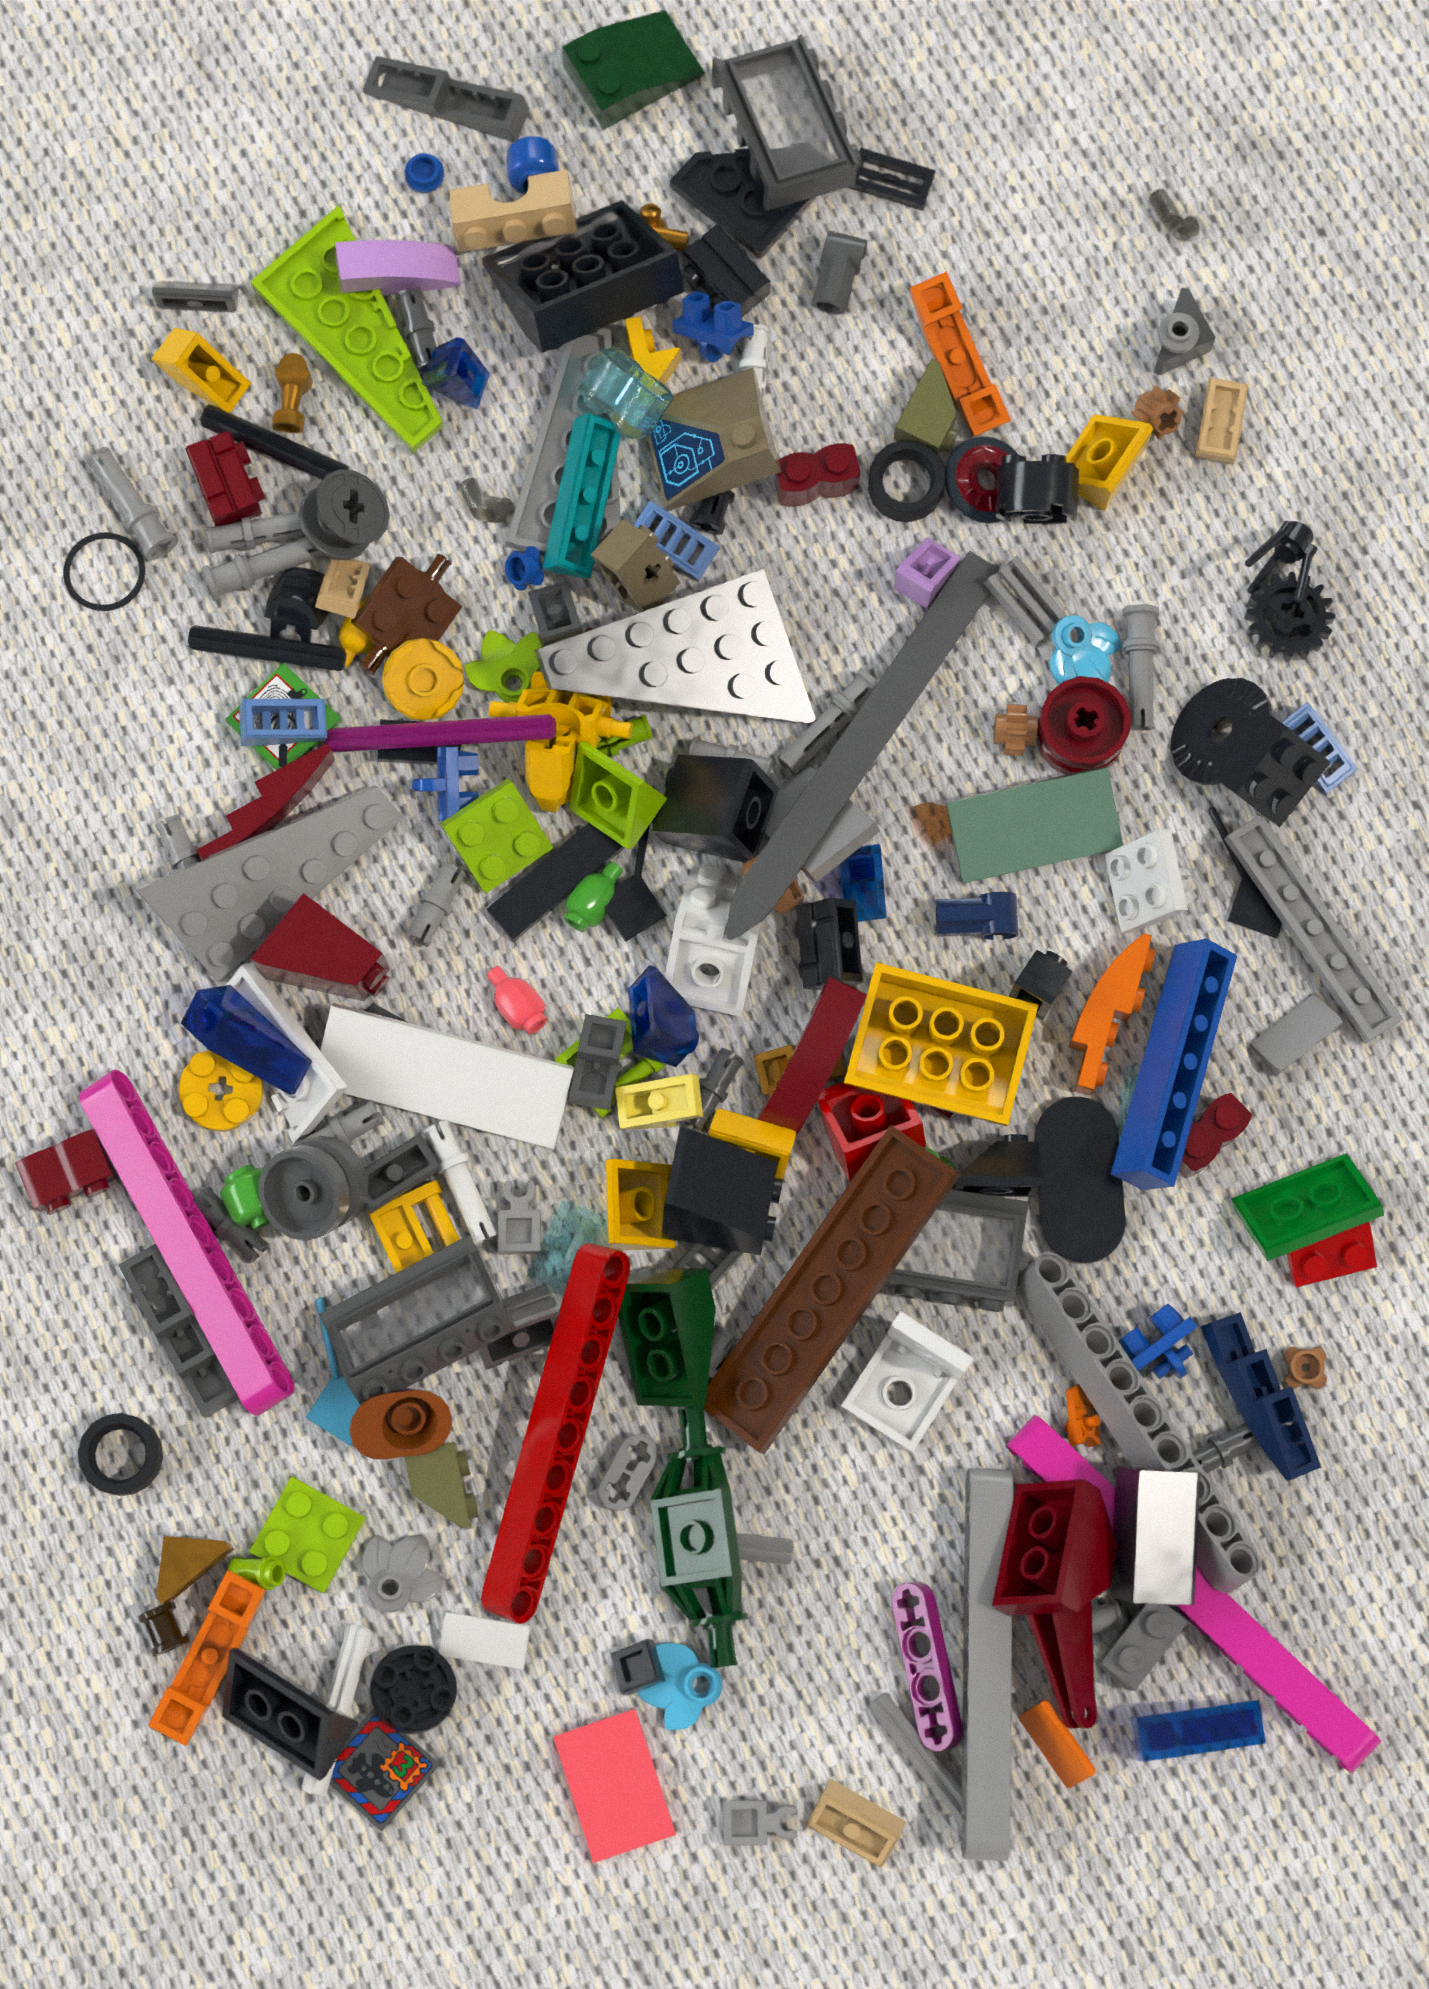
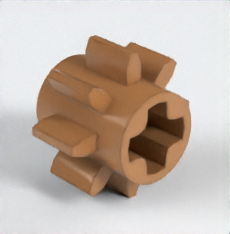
M1154 386L1152 391H1147L1138 396L1135 410L1131 414L1139 422L1150 423L1153 427L1152 434L1160 440L1163 438V435L1177 430L1181 422V415L1185 413L1183 409L1176 405L1180 400L1178 395L1170 389L1164 392L1158 386Z
M1007 704L1006 714H995L993 743L1004 746V755L1023 756L1025 746L1035 747L1037 716L1027 714V705Z

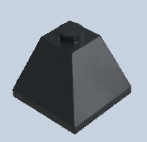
M1003 1135V1141H995L960 1173V1177L951 1189L997 1197H1035L1042 1187L1039 1143L1028 1141L1027 1135Z

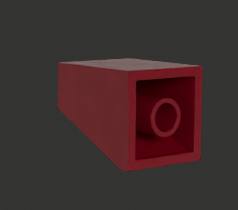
M304 893L251 957L257 970L267 980L363 1002L370 994L376 997L390 979L386 975L390 969L383 953Z

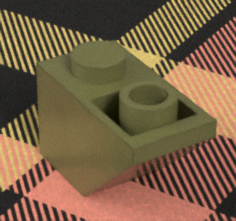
M450 1442L442 1444L433 1452L406 1456L405 1463L411 1494L462 1529H473L471 1519L478 1518L479 1514L474 1492L466 1493L463 1477L471 1475L466 1450L458 1451L457 1444Z

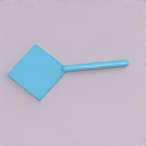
M318 1298L316 1304L318 1314L326 1310L324 1299ZM320 1318L332 1377L306 1418L351 1446L352 1440L349 1432L351 1418L360 1404L346 1384V1378L340 1375L335 1350Z

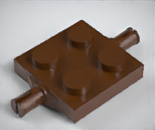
M438 553L426 572L418 570L403 557L396 556L358 610L355 619L351 620L350 623L362 631L373 646L359 665L367 673L375 675V672L386 656L389 657L393 650L406 641L418 638L439 641L462 606L443 590L441 584H439V580L452 564L450 560H446L445 556Z

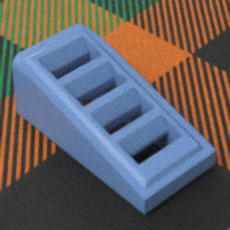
M649 501L634 526L638 528L640 525H644L649 529L654 520L660 523L654 532L659 540L656 546L673 561L674 565L672 567L699 582L719 551L720 546L662 507ZM670 529L674 533L664 547L660 544V541L667 530ZM684 537L689 541L678 556L673 552ZM698 545L703 550L694 565H691L687 561Z
M242 699L239 707L241 746H268L324 741L327 739L325 699ZM304 711H311L312 729H305ZM294 712L295 729H288L287 713ZM270 714H278V729H271ZM261 715V729H254V716Z
M1306 702L1281 723L1293 731L1305 722L1309 728L1301 733L1299 737L1306 742L1316 735L1319 741L1312 747L1318 752H1321L1324 748L1331 752L1325 757L1331 762L1328 766L1336 760L1342 765L1327 778L1322 773L1315 782L1322 792L1327 795L1357 771L1358 768L1318 713Z

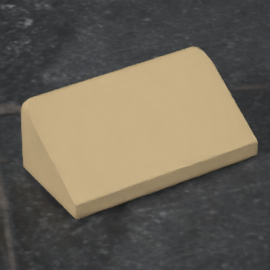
M829 1779L805 1825L882 1868L899 1839L906 1821L838 1782Z

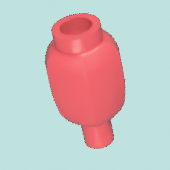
M500 966L491 969L486 977L495 986V1005L509 1025L514 1029L525 1030L528 1035H532L543 1028L548 1021L544 1015L545 1003L534 988L523 979L508 977Z

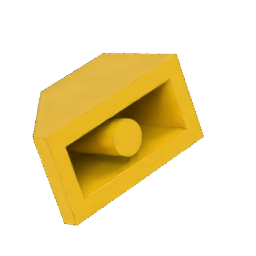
M173 328L151 358L175 382L209 404L229 413L251 385L248 379L197 332Z

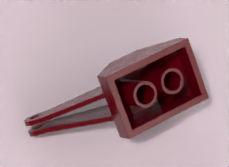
M1085 1479L1016 1484L992 1606L1006 1615H1027L1057 1700L1063 1723L1069 1729L1092 1728L1097 1720V1707L1094 1689L1091 1601L1110 1588L1118 1547L1100 1489Z

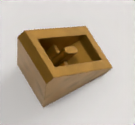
M163 1536L156 1598L161 1604L172 1602L235 1549L230 1543L225 1541Z

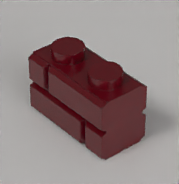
M226 431L210 437L209 440H202L185 448L215 526L242 522L241 518L250 517L252 519L263 514L258 502L266 498L257 476L251 479L248 477L244 466L252 463L243 441L235 443L231 431Z

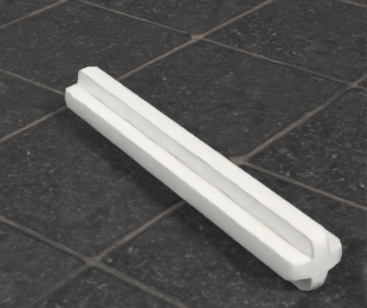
M349 1624L347 1626L326 1702L348 1716L371 1638V1630L356 1624ZM335 1762L326 1777L321 1781L306 1772L302 1790L312 1795L325 1796Z

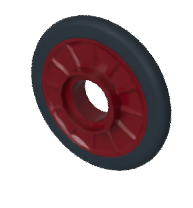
M987 436L968 439L953 450L945 466V487L950 500L966 517L981 523L1004 521L995 516L998 466L1002 464V456L1019 455L1010 445L999 439ZM979 470H988L994 475L996 480L994 489L986 490L980 486L977 480Z

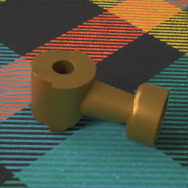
M288 353L280 359L278 368H275V375L282 390V409L274 412L272 428L282 433L300 434L304 431L305 416L298 411L301 396L310 390L313 380L304 357L297 353Z

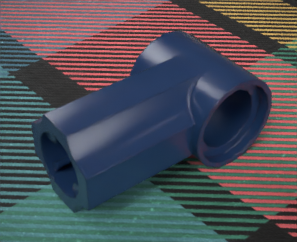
M990 892L980 895L979 898L936 899L937 937L981 935L983 939L994 940L993 936L1003 935V939H1012L1019 936L1017 895L1012 892Z

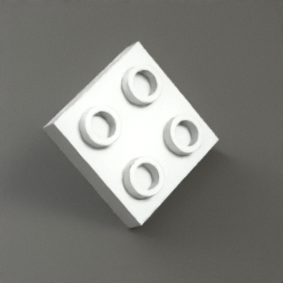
M1171 830L1154 831L1105 854L1121 933L1139 931L1188 910L1185 893L1189 891L1192 881L1191 879H1181V877L1190 876V872L1186 868H1179Z

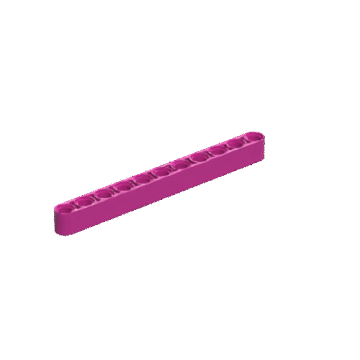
M1033 1415L1005 1445L1013 1456L1019 1455L1023 1459L1021 1463L1041 1482L1085 1479L1098 1487L1113 1529L1115 1487L1044 1420L1037 1415ZM1196 1564L1194 1605H1177L1180 1608L1179 1613L1203 1636L1205 1634L1209 1635L1212 1638L1210 1642L1235 1666L1239 1664L1244 1668L1242 1672L1267 1696L1271 1694L1276 1699L1274 1703L1298 1726L1304 1725L1308 1729L1306 1733L1331 1757L1335 1755L1340 1759L1339 1764L1349 1773L1353 1774L1381 1743L1380 1738L1227 1593L1216 1590Z

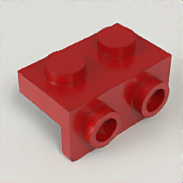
M1370 1221L1288 1253L1290 1276L1295 1287L1376 1268L1377 1263Z

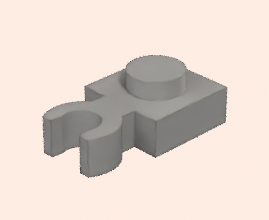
M506 1181L504 1184L503 1192L506 1201L510 1204V1210H498L499 1255L541 1254V1210H529V1206L536 1198V1188L533 1181H528V1191L523 1197H515L512 1194L511 1181Z
M723 1800V1846L767 1845V1832H775L778 1837L787 1840L798 1837L797 1831H786L780 1826L781 1817L785 1814H797V1808L791 1805H784L776 1809L774 1813H767L766 1800Z

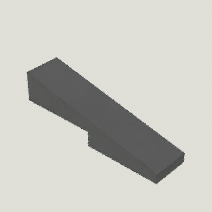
M380 56L375 57L363 87L364 94L511 142L519 139L530 110L522 94L454 80L450 78L445 70ZM386 73L380 87L378 84L379 78L382 74Z

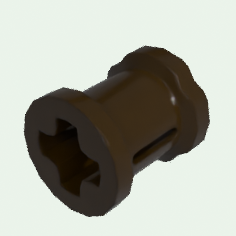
M174 1602L160 1605L138 1616L139 1622L145 1623L154 1648L151 1650L153 1657L172 1651L190 1642L188 1636H184L181 1633L173 1612L176 1609Z

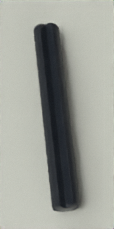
M207 405L201 414L200 422L203 427L218 434L231 431L234 441H243L245 446L321 480L327 474L336 470H349V467L344 463L213 405Z
M197 625L190 628L188 635V644L191 649L334 671L343 670L347 659V653L343 647Z

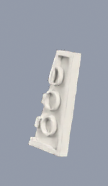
M253 963L243 964L220 993L242 1039H249L255 1051L253 1062L260 1075L266 1074L275 1093L271 1096L277 1112H284L291 1126L287 1132L292 1143L296 1144L299 1140L311 1134L348 1086Z

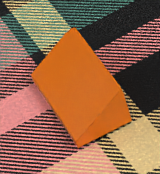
M1041 1699L1018 1717L1066 1788H1071L1096 1773V1768L1048 1700Z

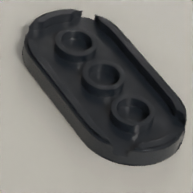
M1067 1097L1050 1105L1041 1115L1035 1128L1034 1142L1039 1143L1042 1171V1187L1038 1192L1040 1226L1045 1242L1056 1254L1070 1263L1092 1264L1101 1261L1111 1254L1120 1244L1125 1232L1126 1217L1123 1180L1111 1175L1119 1146V1133L1114 1118L1100 1103L1085 1097Z

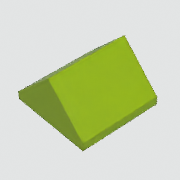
M583 741L578 744L569 809L630 850L637 844L667 798L629 770Z

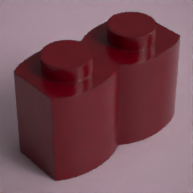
M837 443L823 447L815 454L799 452L786 455L779 459L782 472L774 474V482L780 505L798 507L811 503L819 496L837 498L852 493L859 487L861 471L854 445Z
M1232 1093L1222 1095L1214 1100L1199 1117L1197 1123L1191 1125L1179 1172L1185 1178L1195 1176L1204 1170L1217 1156L1220 1149L1232 1143L1249 1124L1252 1113Z
M94 1129L72 1136L52 1147L33 1153L15 1162L33 1209L39 1212L46 1210L47 1215L67 1209L71 1206L69 1199L85 1193L86 1198H90L106 1192L110 1189L108 1183L117 1178L109 1157Z

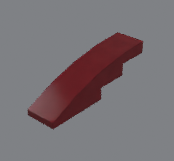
M328 743L255 781L254 783L261 797L226 815L233 830L198 848L197 852L201 859L205 860L212 854L268 830L270 831L277 826L311 792L335 761Z

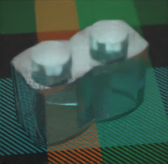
M615 346L601 350L578 387L579 392L585 397V403L588 407L598 413L608 414L620 434L637 440L651 435L675 398L663 383L645 372L631 356Z

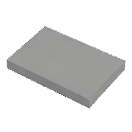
M807 765L796 776L794 775L779 787V792L763 835L767 840H770L815 775L816 771L811 766ZM848 800L801 870L815 883L818 882L880 832L876 822L852 801Z

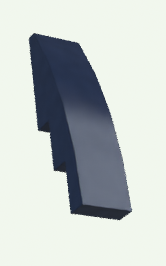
M1241 1312L1200 1326L1217 1369L1236 1407L1256 1440L1286 1481L1293 1480L1322 1468L1293 1387L1280 1388L1267 1349L1255 1352Z

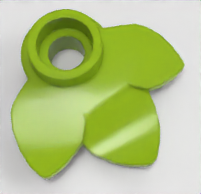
M488 630L481 647L482 660H476L464 666L469 681L481 691L496 692L497 696L506 703H509V701L518 702L523 690L531 689V677L534 672L540 669L534 651L542 648L539 637L535 632H530L515 645L513 641L504 635ZM512 678H517L522 682V686L518 690L513 691L507 688V682Z

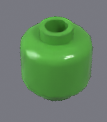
M253 1164L244 1166L223 1179L225 1185L220 1191V1197L236 1225L246 1226L251 1224L253 1229L257 1230L271 1222L265 1216L259 1200V1178L263 1168L255 1169Z

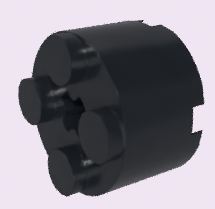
M1059 454L1042 455L1041 461H1026V457L1022 455L1002 456V464L998 466L995 516L1000 520L1011 522V514L1020 515L1024 524L1043 525L1067 523V517L1073 521L1077 520L1080 470L1076 467V464L1066 462V456Z

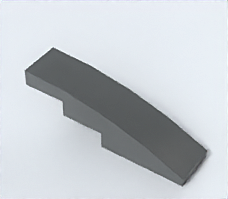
M154 1244L119 1264L118 1266L151 1328L160 1339L178 1375L183 1379L201 1415L207 1418L238 1400L237 1393L157 1245Z

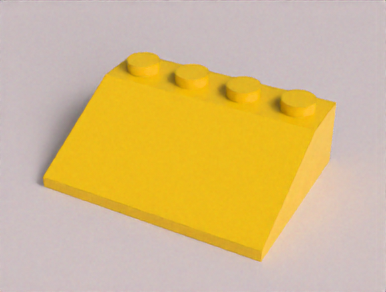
M876 962L844 1084L1008 1127L1039 1005Z

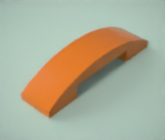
M947 271L910 287L911 298L934 360L940 363L949 392L972 436H978L1011 421L996 384H991L961 315L960 310L963 308Z
M227 1570L208 1607L209 1612L175 1679L167 1687L148 1724L149 1727L184 1746L188 1745L227 1675L229 1651L234 1647L241 1648L267 1589L231 1570Z

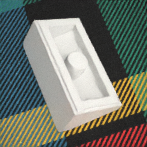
M445 1612L439 1654L446 1657L524 1670L531 1626Z

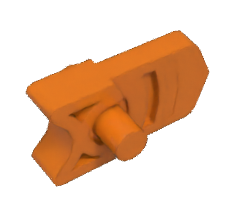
M1079 1384L1073 1385L1066 1390L1069 1421L1065 1422V1430L1068 1432L1069 1445L1074 1446L1083 1443L1087 1447L1100 1445L1099 1426L1101 1420L1098 1415H1095L1094 1406Z

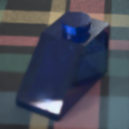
M649 965L628 988L633 1053L677 1067L688 1054H691L696 1049L699 1042L695 1011L657 967Z

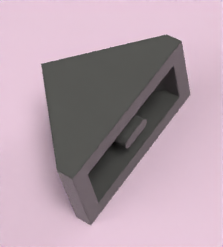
M1181 287L1173 313L1190 315L1198 324L1199 338L1195 346L1184 353L1170 352L1162 345L1153 373L1158 375L1169 372L1211 352L1216 339L1190 290ZM1176 326L1172 328L1173 333L1177 336H1184L1186 334L1185 329Z

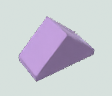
M927 537L899 565L896 571L894 589L928 609L961 558Z

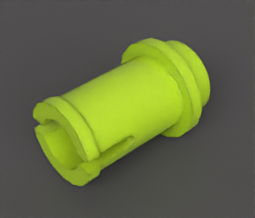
M238 1556L231 1559L228 1570L267 1590H273L275 1587L280 1586L285 1578L284 1564L274 1556H265L262 1559Z

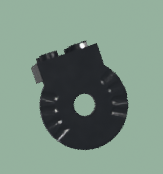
M1244 678L1222 679L1200 690L1181 711L1171 736L1173 762L1183 776L1192 782L1202 785L1222 783L1279 828L1289 815L1293 813L1299 802L1331 763L1291 729L1274 718L1267 694L1254 682ZM1221 720H1230L1232 729L1228 737L1219 743H1213L1211 741L1213 727Z

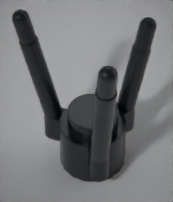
M1284 521L1280 529L1245 561V566L1251 567L1273 547L1275 548L1273 555L1248 587L1247 592L1249 594L1255 593L1259 583L1264 582L1279 561L1292 564L1302 559L1294 596V602L1301 603L1311 561L1318 550L1312 544L1314 536L1309 527L1298 521Z

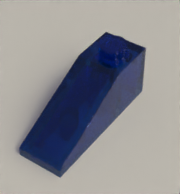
M231 985L197 990L181 1021V1024L208 1050L289 1095L296 1093L312 1063L308 1056Z
M1259 1700L1131 1717L1137 1761H1152L1266 1744Z

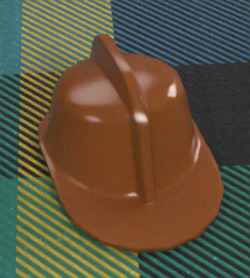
M405 1388L398 1392L384 1393L366 1400L357 1408L351 1418L349 1432L352 1444L362 1455L371 1459L386 1460L422 1455L433 1452L445 1442L451 1431L452 1417L450 1408L442 1397L431 1391Z

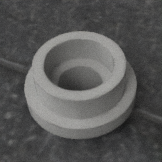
M1172 313L1162 320L1158 330V337L1163 347L1170 352L1184 353L1192 349L1197 343L1199 327L1190 315ZM1176 326L1185 329L1186 334L1184 336H1177L1173 333L1172 328Z

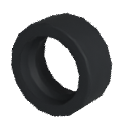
M901 440L888 444L876 454L870 466L868 492L872 504L882 515L894 521L913 522L925 518L937 508L943 496L946 472L941 458L932 448L918 441ZM899 460H913L923 465L930 477V488L927 494L922 499L912 503L899 502L891 498L885 492L883 486V475L887 467Z
M124 1413L105 1415L93 1422L82 1435L78 1448L79 1468L87 1482L99 1491L116 1496L136 1494L148 1487L159 1474L163 1460L162 1442L154 1428L136 1416ZM125 1429L134 1432L140 1437L145 1446L146 1457L142 1468L137 1474L129 1479L115 1480L108 1478L100 1471L96 1463L95 1453L98 1443L106 1434L113 1430Z

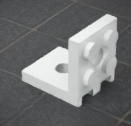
M692 865L675 919L660 999L742 1017L757 942L763 921L733 940H728L726 928L731 900L744 876L722 872L711 866L699 867ZM709 963L717 967L720 973L713 976L706 975L700 971L698 966Z
M900 1311L881 1344L842 1403L841 1408L913 1453L956 1383L974 1358ZM894 1382H903L911 1390V1400L903 1406L894 1405L888 1399L887 1389Z

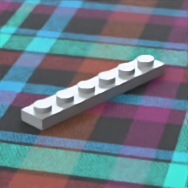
M1262 814L1229 834L1224 840L1365 1044L1403 1020Z

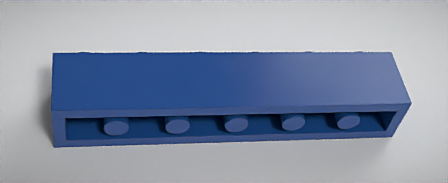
M1207 938L1174 945L1112 1167L1111 1175L1140 1190L1175 1186L1236 963V954Z

